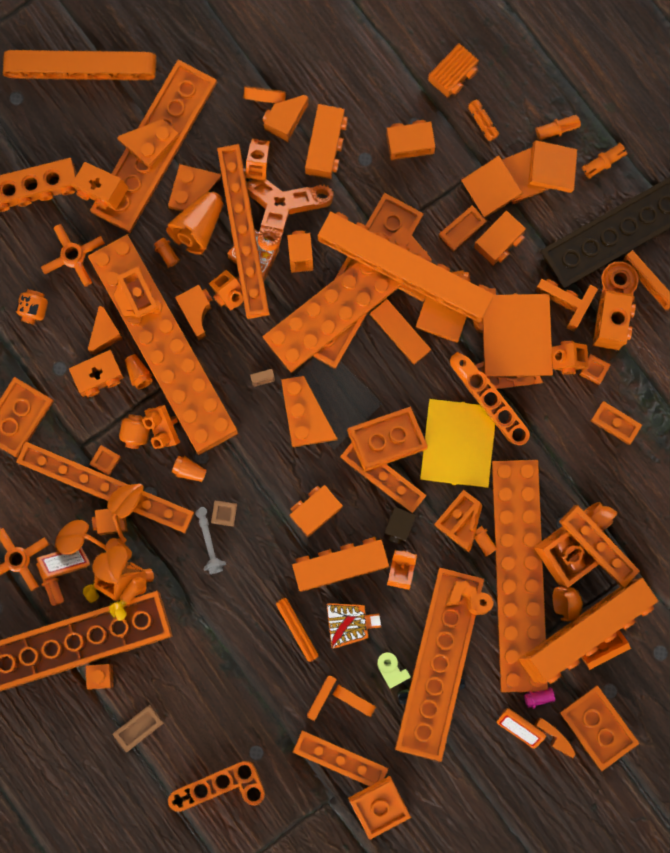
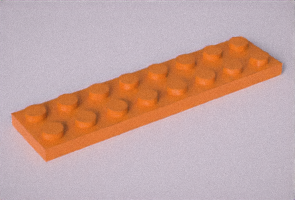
M177 60L138 128L163 119L180 136L150 168L126 148L111 174L122 178L129 187L116 210L109 207L103 209L94 203L90 209L91 213L131 233L217 84L216 79Z
M384 192L365 226L369 228L368 231L374 234L381 233L387 237H390L402 226H405L410 234L413 235L424 214ZM348 256L335 279L358 261ZM368 313L314 354L313 357L336 369Z
M402 226L388 237L390 242L396 245L401 243L407 246L410 252L416 255L418 253L423 254L430 259L429 262H432L430 256L405 226ZM357 262L263 335L262 338L290 373H292L403 284Z
M440 567L395 750L442 762L476 617L475 614L469 612L465 596H461L460 601L455 605L445 604L456 581H467L471 586L477 588L478 594L482 591L484 579Z

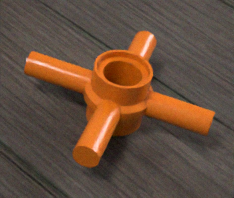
M62 224L56 225L54 230L63 247L59 258L41 266L43 273L46 275L66 265L75 268L84 287L92 284V281L83 266L85 254L104 245L102 237L99 236L80 246L79 244L71 243ZM77 251L78 256L75 259L70 260L67 258L70 252Z
M1 528L0 541L7 553L5 555V562L0 565V575L8 570L20 572L29 589L34 591L39 585L28 569L30 557L50 545L44 537L26 549L15 547L5 529ZM20 553L23 560L20 565L14 566L12 558L15 554Z

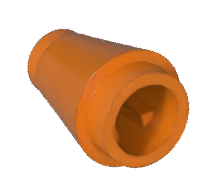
M136 354L130 355L124 360L132 386H135L136 389H143L153 382L151 372Z
M177 456L171 473L176 474L175 477L202 482L207 470L186 456Z

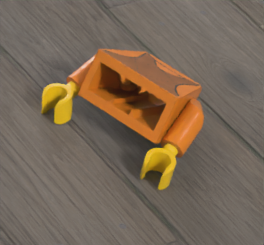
M127 562L121 574L120 584L105 582L95 575V583L85 586L83 594L90 603L99 598L97 589L115 601L120 600L111 604L109 611L113 618L117 617L121 621L127 615L124 606L126 604L129 605L135 596L146 592V583L153 582L154 574L150 568L142 569L132 562Z

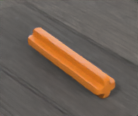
M287 598L279 600L276 606L307 661L315 660L319 657L289 601Z

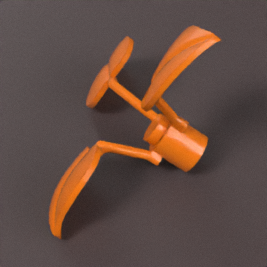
M142 484L122 486L114 491L108 500L107 508L110 512H113L112 519L119 539L112 538L105 545L86 534L89 525L85 521L74 520L66 524L58 533L55 540L57 550L62 554L70 555L82 547L84 539L92 541L106 551V553H101L95 558L92 566L94 574L105 582L120 584L121 574L127 561L132 556V551L125 544L127 539L123 536L117 516L125 518L132 513L139 502L144 486Z

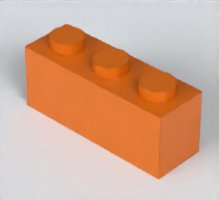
M318 104L305 165V174L332 179L333 172L337 173L339 159H336L337 151H342L344 138H340L341 130L346 131L348 117H344L345 109Z

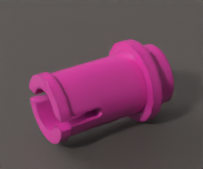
M549 687L545 691H528V694H524V700L527 708L532 707V709H535L538 705L555 702L553 689Z

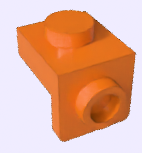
M395 550L387 585L410 590L417 555L411 554L408 551Z

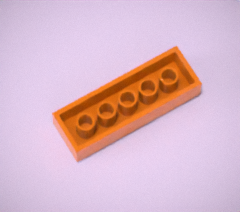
M643 578L633 579L625 588L619 587L582 613L575 621H571L522 656L519 661L534 683L545 684L549 682L551 684L561 677V671L566 668L570 670L580 663L579 658L584 655L588 657L599 649L597 645L604 641L608 643L617 636L616 632L622 628L625 630L635 624L636 621L634 619L640 615L645 616L653 611V605L658 602V599Z

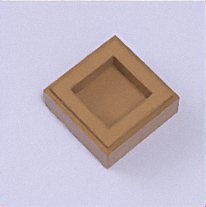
M272 369L250 375L254 387L274 382L275 380Z
M215 500L211 524L234 527L238 504Z

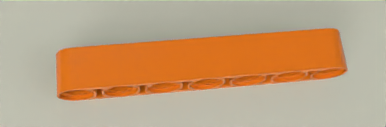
M8 50L4 52L3 75L8 78L152 80L156 77V55L150 52Z

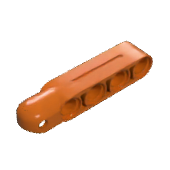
M459 352L453 354L450 358L453 370L510 443L516 445L525 444L530 437L529 430L483 372L477 369L470 358ZM475 374L481 378V382L477 387H473L470 384V378ZM489 392H492L495 396V400L491 405H487L484 401L485 395ZM506 410L509 418L506 422L501 423L498 415L501 411ZM520 428L523 432L522 438L515 441L512 436L513 431Z

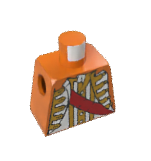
M327 604L332 649L368 639L367 629L381 627L380 615H366L364 605Z

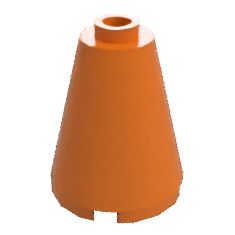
M216 192L204 193L169 222L166 231L170 238L179 246L181 243L188 246L186 251L196 255L202 254L207 248L223 209L222 197Z

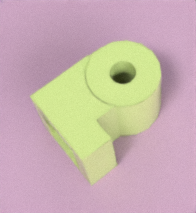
M383 653L379 657L378 669L389 689L410 678L406 669L400 672L397 667L398 661L394 654Z

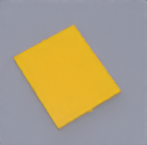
M429 399L425 441L428 448L423 451L420 480L450 483L452 485L489 487L495 423L480 405Z

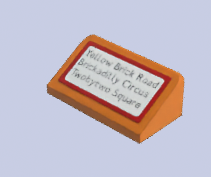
M82 547L70 555H65L58 551L37 557L43 580L90 566V562Z
M505 708L497 720L498 725L532 748H536L546 738L544 732L509 708Z

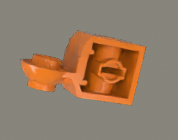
M614 262L609 264L603 271L602 293L598 303L592 346L620 350L624 344H627V340L631 339L632 326H629V322L635 314L636 305L632 304L635 298L633 294L637 289L639 280L635 268L628 263ZM614 277H621L624 280V285H617Z
M600 502L594 503L584 510L602 531L613 523V519L617 515V511L611 507L602 506ZM563 526L534 547L560 586L570 587L599 565Z

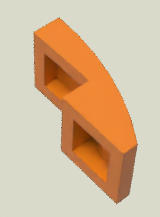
M538 717L534 726L554 737L550 746L574 758L576 753L562 733L549 722Z

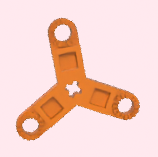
M252 179L251 182L248 181V195L266 209L258 233V245L267 251L277 249L281 243L288 215L328 207L333 201L334 194L329 186L319 185L282 192L267 179L266 181ZM317 194H325L327 197L322 200V198H317ZM271 236L275 240L272 243L271 241L268 243V241L264 240V237Z

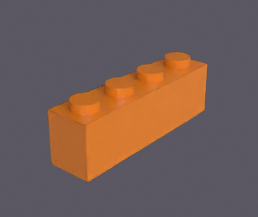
M376 537L365 539L362 541L363 545L354 547L353 543L340 547L341 551L332 553L331 549L319 552V557L310 559L309 556L295 559L296 563L292 564L299 592L389 568L382 539L377 541Z

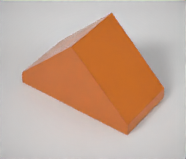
M102 306L98 308L88 346V351L94 355L122 339L119 331Z

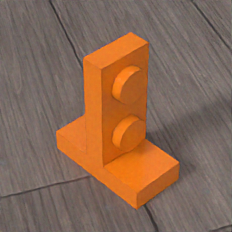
M541 279L535 292L549 294L550 300L574 312L566 328L575 332L598 288L590 284L581 300L575 292L560 289L556 282L550 279H546V281Z

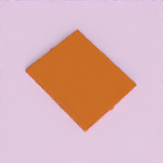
M517 293L513 295H494L482 318L484 374L487 377L516 376L517 378L521 376H552L550 295Z

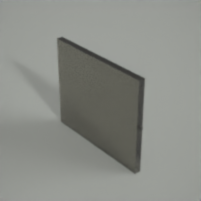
M314 357L304 367H301L300 371L294 376L305 377L335 433L337 440L326 442L333 451L349 437L347 432L349 427L365 422L383 404L341 361L337 368L334 369ZM281 388L277 393L284 399L283 388Z

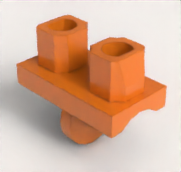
M165 405L148 408L144 411L146 416L142 419L145 428L148 430L152 429L154 437H152L151 443L154 449L174 446L180 443L173 426L178 422L176 416H169Z

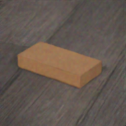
M148 705L112 735L127 753L163 725L164 722L152 706Z

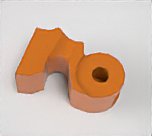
M456 581L445 604L455 605L460 601L461 596H465L469 612L475 615H484L492 609L493 599L487 593L477 594V588L471 586L467 581Z

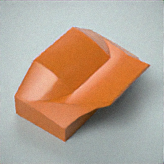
M138 266L117 276L118 286L113 295L123 316L139 318L158 309Z

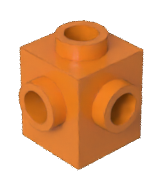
M225 270L209 283L216 293L213 297L221 307L225 305L231 311L243 303L239 277L235 278Z
M574 341L560 342L561 345L552 347L554 370H560L562 374H575L578 369L589 368L587 345L574 343Z

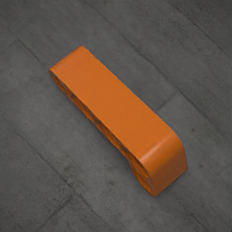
M241 761L175 790L170 794L168 804L172 810L180 812L239 787L245 802L254 806L262 802L265 790L254 764L250 761ZM242 765L250 767L252 773L249 778L240 777L238 771ZM219 775L228 776L230 780L228 787L221 788L217 784ZM203 784L207 787L208 793L205 797L197 796L195 792L197 785ZM255 787L259 789L261 796L258 800L249 799L247 793L250 788ZM189 788L190 795L195 802L192 803L191 798H189L183 802V806H181L179 803L175 804L174 800L177 798L176 794H179L180 797H183L189 794V792L186 790Z

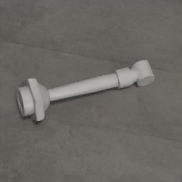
M200 507L196 510L195 515L199 518V525L202 528L210 560L204 566V571L209 570V574L219 573L223 571L222 567L226 565V562L215 557L208 527L209 523L206 518L207 509Z

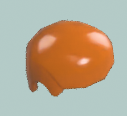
M571 586L555 587L553 591L555 613L564 616V618H561L562 621H575L581 614L583 606L580 593Z

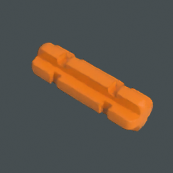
M474 100L469 103L468 108L474 114V118L481 130L485 131L484 135L487 140L492 141L496 139L499 132L493 127V123L486 111L482 109L480 101Z

